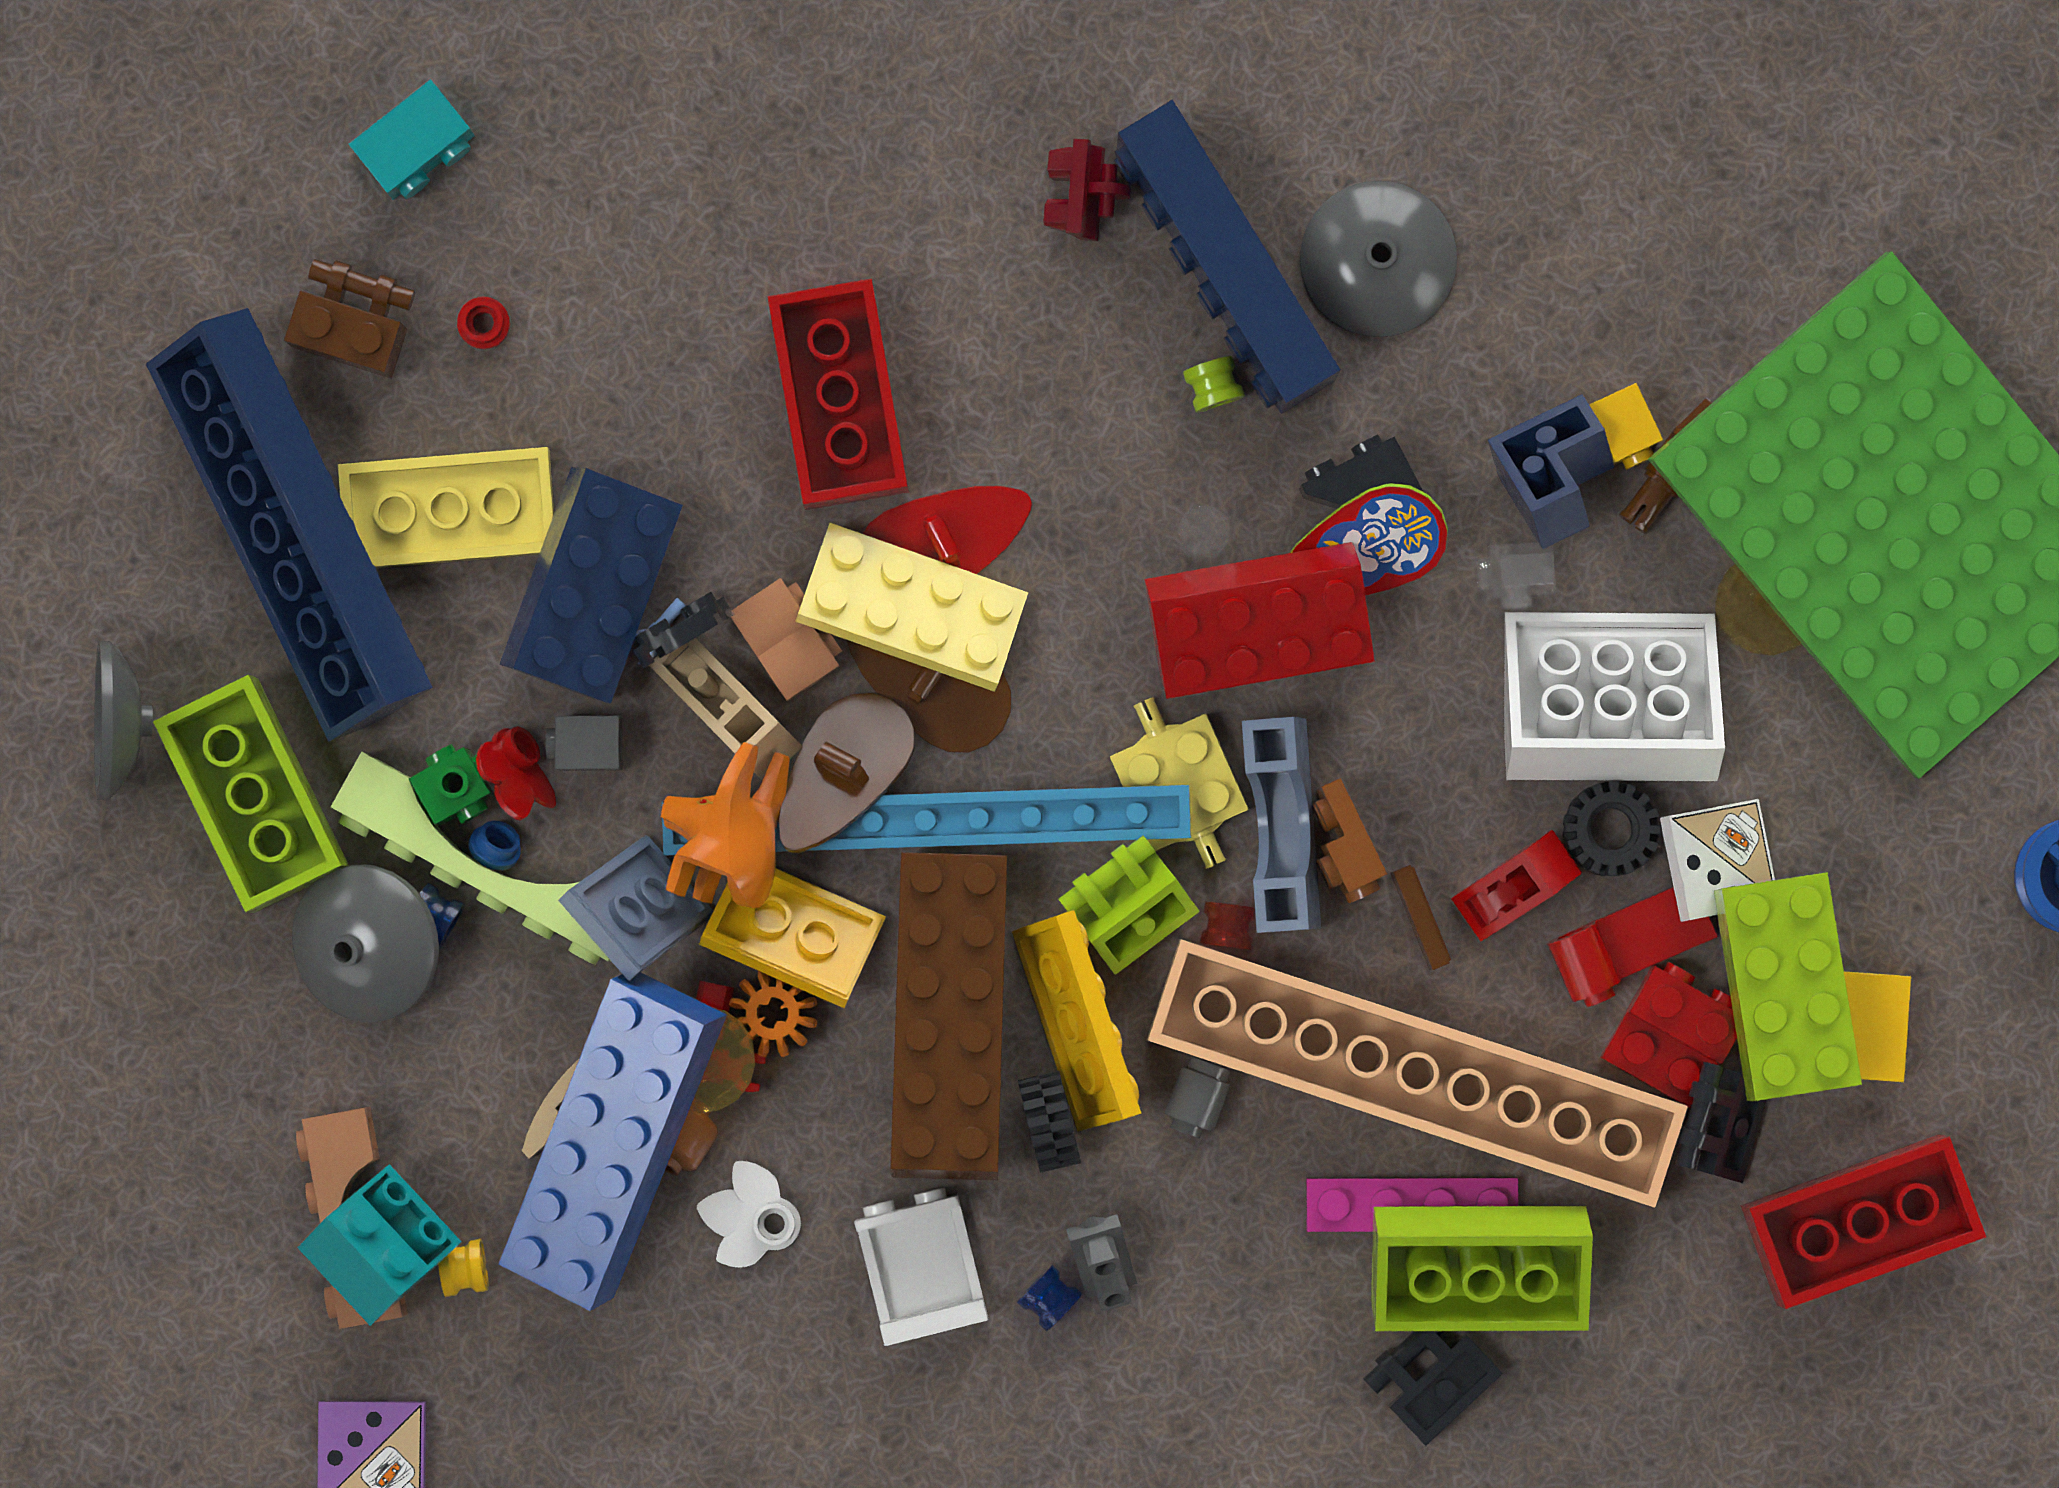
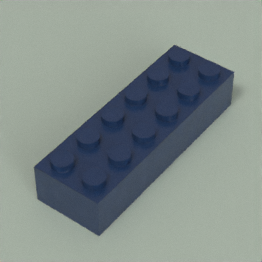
M1173 99L1118 132L1117 150L1114 151L1117 157L1114 159V163L1118 165V171L1128 186L1138 183L1145 194L1142 196L1144 203L1141 206L1147 218L1157 231L1165 227L1172 237L1170 241L1172 247L1169 248L1172 258L1184 275L1191 271L1195 274L1200 283L1198 285L1199 291L1196 293L1200 303L1212 320L1221 316L1228 328L1226 330L1227 336L1224 337V340L1239 364L1248 360L1256 373L1254 375L1255 380L1251 383L1265 407L1268 409L1276 405L1280 413L1283 414L1335 382L1341 369Z

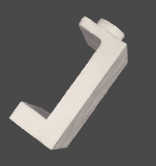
M945 1187L915 1194L916 1205L895 1209L893 1200L863 1207L865 1217L854 1221L880 1319V1330L884 1346L988 1320L958 1194L947 1197Z

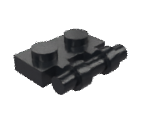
M1703 1062L1698 1082H1692L1689 1096L1693 1097L1686 1126L1685 1128L1681 1127L1677 1143H1680V1148L1675 1164L1743 1183L1766 1099L1747 1101L1743 1073Z
M1413 1331L1391 1353L1385 1350L1375 1360L1378 1365L1363 1378L1377 1394L1392 1380L1403 1390L1388 1406L1425 1446L1503 1374L1465 1333L1449 1347L1439 1337L1444 1331ZM1428 1347L1438 1359L1414 1380L1405 1368Z

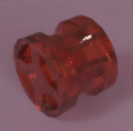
M1205 901L1204 913L1208 917L1207 928L1201 932L1200 943L1251 950L1253 939L1248 934L1249 923L1256 916L1255 908Z

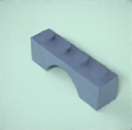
M1283 717L1242 721L1245 773L1252 787L1258 820L1259 853L1257 870L1253 879L1257 933L1321 929L1306 718Z

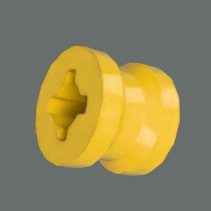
M482 1239L470 1240L466 1246L456 1247L438 1264L441 1286L445 1297L456 1296L461 1289L468 1288L473 1289L475 1292L488 1291L489 1280Z

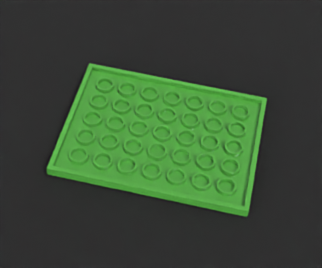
M1892 251L1885 252L1648 458L1651 464L1914 778H1921L2059 657V454Z

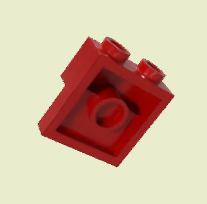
M1668 962L1664 970L1657 966L1650 967L1600 1058L1680 1104L1688 1106L1690 1109L1693 1097L1689 1096L1692 1082H1698L1703 1062L1722 1065L1737 1039L1731 996L1715 988L1710 996L1702 993L1691 986L1696 978L1695 976Z

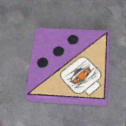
M319 1401L318 1488H425L426 1401Z

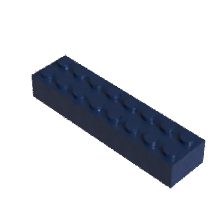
M242 309L199 322L147 362L146 366L314 713L330 742L383 720L433 687L249 309Z

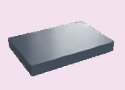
M647 835L569 889L558 900L628 981L700 928L710 919L714 911L707 903L692 898L694 888L691 884L685 897L666 890L672 862L663 855V852Z

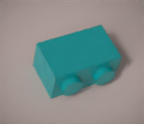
M430 79L348 145L392 200L401 194L405 199H409L430 182L426 174L443 162L449 167L462 159L471 149L468 141L475 135Z

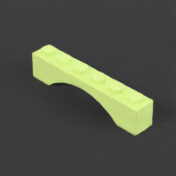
M360 753L331 805V808L342 813L338 823L365 838L370 829L389 839L384 847L386 850L410 863L418 855L434 864L430 872L431 875L457 889L463 880L481 890L476 898L478 901L502 914L505 913L508 906L526 916L522 925L544 938L550 940L553 933L556 932L572 941V944L568 951L587 962L596 965L600 957L606 961H611L558 901L569 889L579 882L571 884H535L512 879L484 867L461 851L443 833L438 825L433 823L409 781L411 777L368 753Z

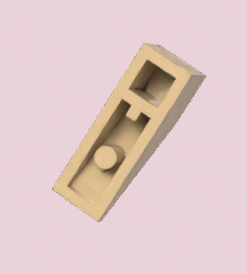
M696 638L662 658L657 656L654 659L655 662L649 665L734 753L737 752L743 742L759 747L754 773L761 780H763L775 752L785 754L791 759L803 747ZM687 646H689L668 668H666Z

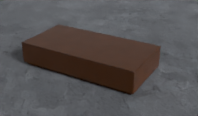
M1408 865L1390 872L1429 970H1435L1450 964V955L1414 866Z

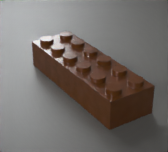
M901 852L890 1166L892 1178L998 1181L1007 855Z

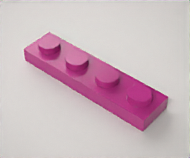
M1306 1178V1231L1373 1232L1374 1207L1518 1206V1178Z

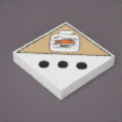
M1759 799L1660 818L1681 922L1717 915L1714 890L1775 880Z

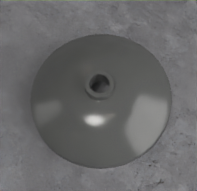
M1367 181L1342 189L1326 200L1315 212L1302 240L1300 266L1303 282L1311 300L1330 321L1355 334L1369 337H1388L1408 332L1420 326L1442 306L1454 282L1457 268V250L1454 235L1445 216L1425 195L1413 188L1395 182ZM1377 245L1387 247L1391 254L1390 260L1385 263L1376 262L1371 256L1372 248Z
M98 641L94 699L95 791L97 800H109L119 791L134 769L140 752L141 737H152L153 709L152 705H141V693L135 672L121 651L110 641Z
M365 864L340 868L317 880L304 894L295 913L292 928V947L298 971L311 993L334 1013L360 1022L388 1020L412 1008L421 1000L430 987L435 976L439 957L436 925L427 904L416 889L392 871ZM345 942L352 948V958H349L344 951Z

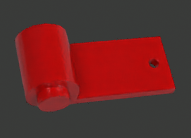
M1673 886L1562 934L1549 941L1547 945L1572 1002L1584 1000L1586 1007H1591L1615 996L1613 986L1620 983L1621 978L1718 936L1709 916L1680 921Z

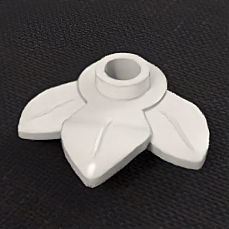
M736 1161L734 1163L732 1172L734 1190L727 1189L714 1193L700 1201L697 1205V1210L706 1225L724 1237L717 1251V1262L738 1268L755 1264L767 1250H780L788 1247L796 1240L801 1228L799 1212L791 1202L781 1198L776 1177L767 1169L748 1161ZM772 1213L781 1215L785 1222L784 1229L777 1234L768 1232L764 1225L766 1217Z

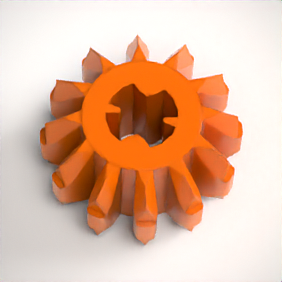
M758 971V979L762 989L757 990L750 981L743 979L739 986L751 997L749 1002L740 998L730 999L729 1005L731 1007L746 1010V1017L730 1020V1027L735 1029L748 1024L751 1028L740 1040V1044L743 1047L750 1045L757 1036L762 1037L758 1048L759 1056L766 1057L768 1055L771 1040L776 1039L780 1056H788L790 1049L785 1037L790 1035L798 1045L805 1046L808 1043V1039L796 1027L798 1024L808 1028L817 1027V1019L801 1016V1009L813 1008L818 1005L817 998L809 997L798 1002L795 996L803 990L794 986L787 990L785 989L787 983L778 979L776 986L771 987L770 976ZM773 997L784 1002L780 1008L788 1009V1018L786 1021H777L774 1028H770L764 1025L763 1022L767 1017L760 1018L759 1009L761 1005H770Z

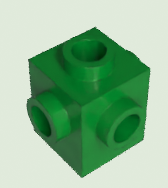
M451 744L438 750L425 759L428 768L409 778L435 825L442 826L456 817L463 824L489 809L485 801L494 796L495 793L490 786L491 782L481 778L476 765L477 754L473 756L468 748L463 747L456 751ZM460 775L463 779V786L459 792L453 793L450 789V782L453 777Z

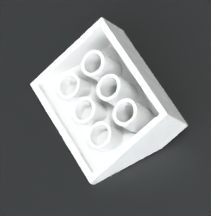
M1505 612L1504 740L1506 780L1717 781L1725 751L1715 614ZM1583 627H1645V628H1583ZM1658 628H1704V629H1658Z

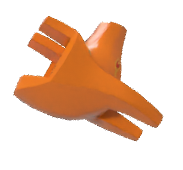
M743 742L726 769L716 795L701 798L667 796L665 798L660 816L663 818L664 826L688 840L674 856L668 875L667 891L685 897L696 866H699L700 870L695 882L692 898L704 903H712L721 876L725 875L727 876L728 887L733 901L737 905L749 908H760L768 899L774 883L776 866L775 830L779 822L780 808L786 796L789 756L778 752L774 753L760 787L751 798V781L759 747Z

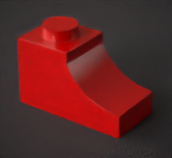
M1550 830L1457 893L1451 900L1478 939L1483 941L1555 895L1578 877L1582 871L1555 832Z

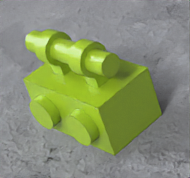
M1144 835L1128 847H1125L1124 844L1120 845L1110 853L1113 856L1112 859L1089 876L1084 872L1072 881L1075 886L1058 898L1067 912L1075 911L1077 920L1084 926L1087 932L1088 940L1115 975L1200 912Z

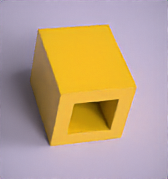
M1637 383L1589 404L1605 429L1614 465L1623 462L1626 470L1648 461V458L1654 454L1651 448L1663 441Z

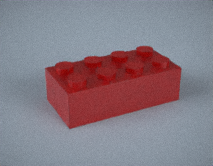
M872 278L767 296L802 502L805 510L909 493Z
M1352 542L1144 579L1159 671L1166 699L1375 662L1362 569Z
M1940 1134L1740 1205L1776 1305L1784 1309L1986 1238L1950 1136Z

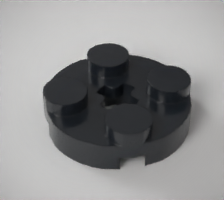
M711 591L682 608L680 612L685 619L673 627L669 625L665 618L635 636L639 647L634 649L633 652L643 669L655 662L650 655L651 651L655 650L659 658H662L718 625L713 616L714 614L718 613L722 621L735 615L725 597L723 596L716 600Z

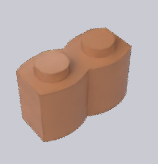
M780 578L734 608L732 611L735 615L731 616V618L788 702L838 669L840 666L834 657L843 651L831 634L821 630L816 631L815 628L795 622L804 593L796 582L786 587Z

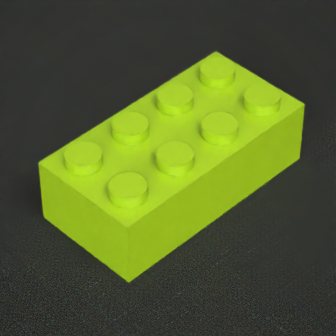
M251 675L244 676L153 721L245 912L256 913L313 885L322 877L340 868L349 866L258 678Z
M1828 872L1714 890L1747 1101H1758L1862 1085Z
M1586 1206L1374 1207L1371 1304L1375 1331H1589L1593 1234Z

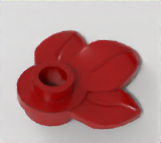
M519 726L512 729L503 728L493 735L492 741L482 744L477 751L476 765L481 778L495 784L494 793L500 807L510 817L521 821L530 814L534 801L544 807L554 808L556 806V797L548 778L537 764L540 759V749L536 740L526 729Z

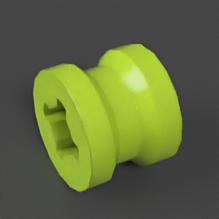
M1232 356L1214 359L1183 371L1186 383L1193 386L1196 395L1193 400L1196 413L1223 406L1245 397L1242 386L1235 383L1232 374L1235 368Z

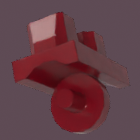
M1073 139V147L1049 151L1047 168L1049 178L1054 181H1070L1069 199H1047L1044 206L1043 219L1045 226L1066 232L1080 240L1098 241L1100 217L1113 218L1115 200H1125L1131 197L1130 186L1116 183L1118 165L1104 164V147L1092 145L1089 139Z

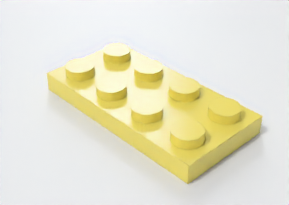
M548 447L338 464L340 498L355 524L356 531L372 564L376 568L539 555L554 516L550 450Z
M829 523L795 622L995 692L1028 592Z

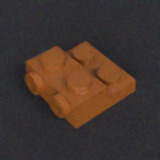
M1341 778L1317 789L1316 793L1320 800L1312 804L1323 830L1328 832L1334 829L1338 836L1337 839L1320 847L1324 857L1316 860V863L1328 888L1331 889L1339 886L1349 904L1380 890L1376 879L1387 875V872Z

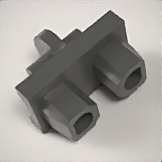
M1112 1215L1107 1218L1092 1216L1087 1218L1078 1227L1066 1229L1086 1297L1097 1296L1101 1311L1111 1310L1131 1303L1132 1300L1128 1286L1138 1283L1118 1215Z

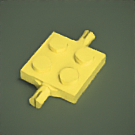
M1149 698L1144 701L1152 720H1150L1142 702L1133 706L1136 709L1146 735L1134 746L1110 756V759L1123 787L1190 785L1191 838L1147 839V841L1157 851L1175 842L1194 840L1205 864V869H1208L1215 864L1207 846L1210 847L1217 864L1226 860L1213 831L1217 830L1225 820L1249 810V807L1208 715L1205 713L1183 724L1165 725L1154 701L1155 698Z

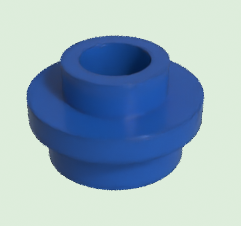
M488 821L476 828L468 842L469 851L474 859L484 867L493 870L512 868L517 863L521 854L518 833L513 827L501 821Z

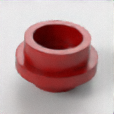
M476 297L469 300L461 308L457 318V328L460 336L468 345L482 350L491 349L501 344L507 337L510 329V318L507 310L499 301L490 297ZM481 314L492 316L494 321L492 329L486 333H480L474 327L475 319Z

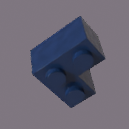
M1583 394L1488 439L1497 474L1542 549L1590 527L1581 492L1577 485L1615 466L1605 429Z

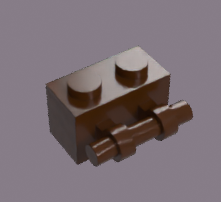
M314 259L309 270L308 279L327 285L324 298L304 291L299 292L284 341L292 348L392 379L408 329L401 322L389 319L387 316L391 305L410 310L414 301L415 290L397 285V279L385 275H380L377 279L352 271V265L336 260L334 264H329ZM346 291L371 298L372 303L369 312L342 304Z

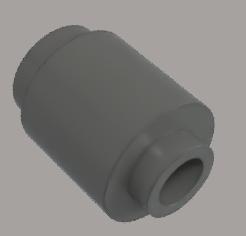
M1191 1056L1187 1068L1181 1067L1164 1114L1174 1117L1170 1128L1199 1139L1203 1129L1214 1132L1231 1085L1226 1084L1231 1071Z

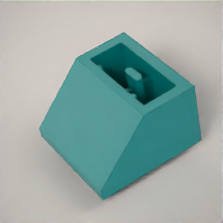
M389 1164L329 1214L297 1248L371 1326L462 1241Z

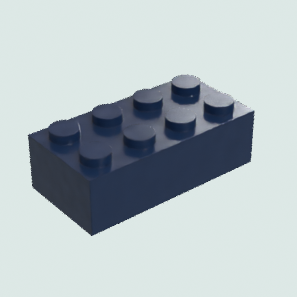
M571 467L499 665L586 697L611 704L683 505L593 470Z

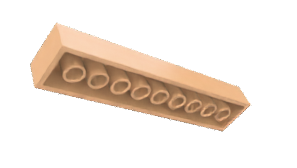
M1182 939L1178 942L1147 1036L1148 1041L1654 1208L1656 1207L1688 1108L1686 1105Z

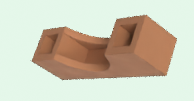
M371 1106L302 1119L303 1130L296 1131L300 1159L302 1162L309 1161L313 1182L306 1183L305 1185L308 1207L311 1214L319 1213L320 1223L348 1199L351 1187L359 1174L370 1164L380 1159ZM332 1285L324 1288L328 1316L330 1319H338L339 1329L368 1324ZM405 1296L375 1322L401 1318L407 1315Z

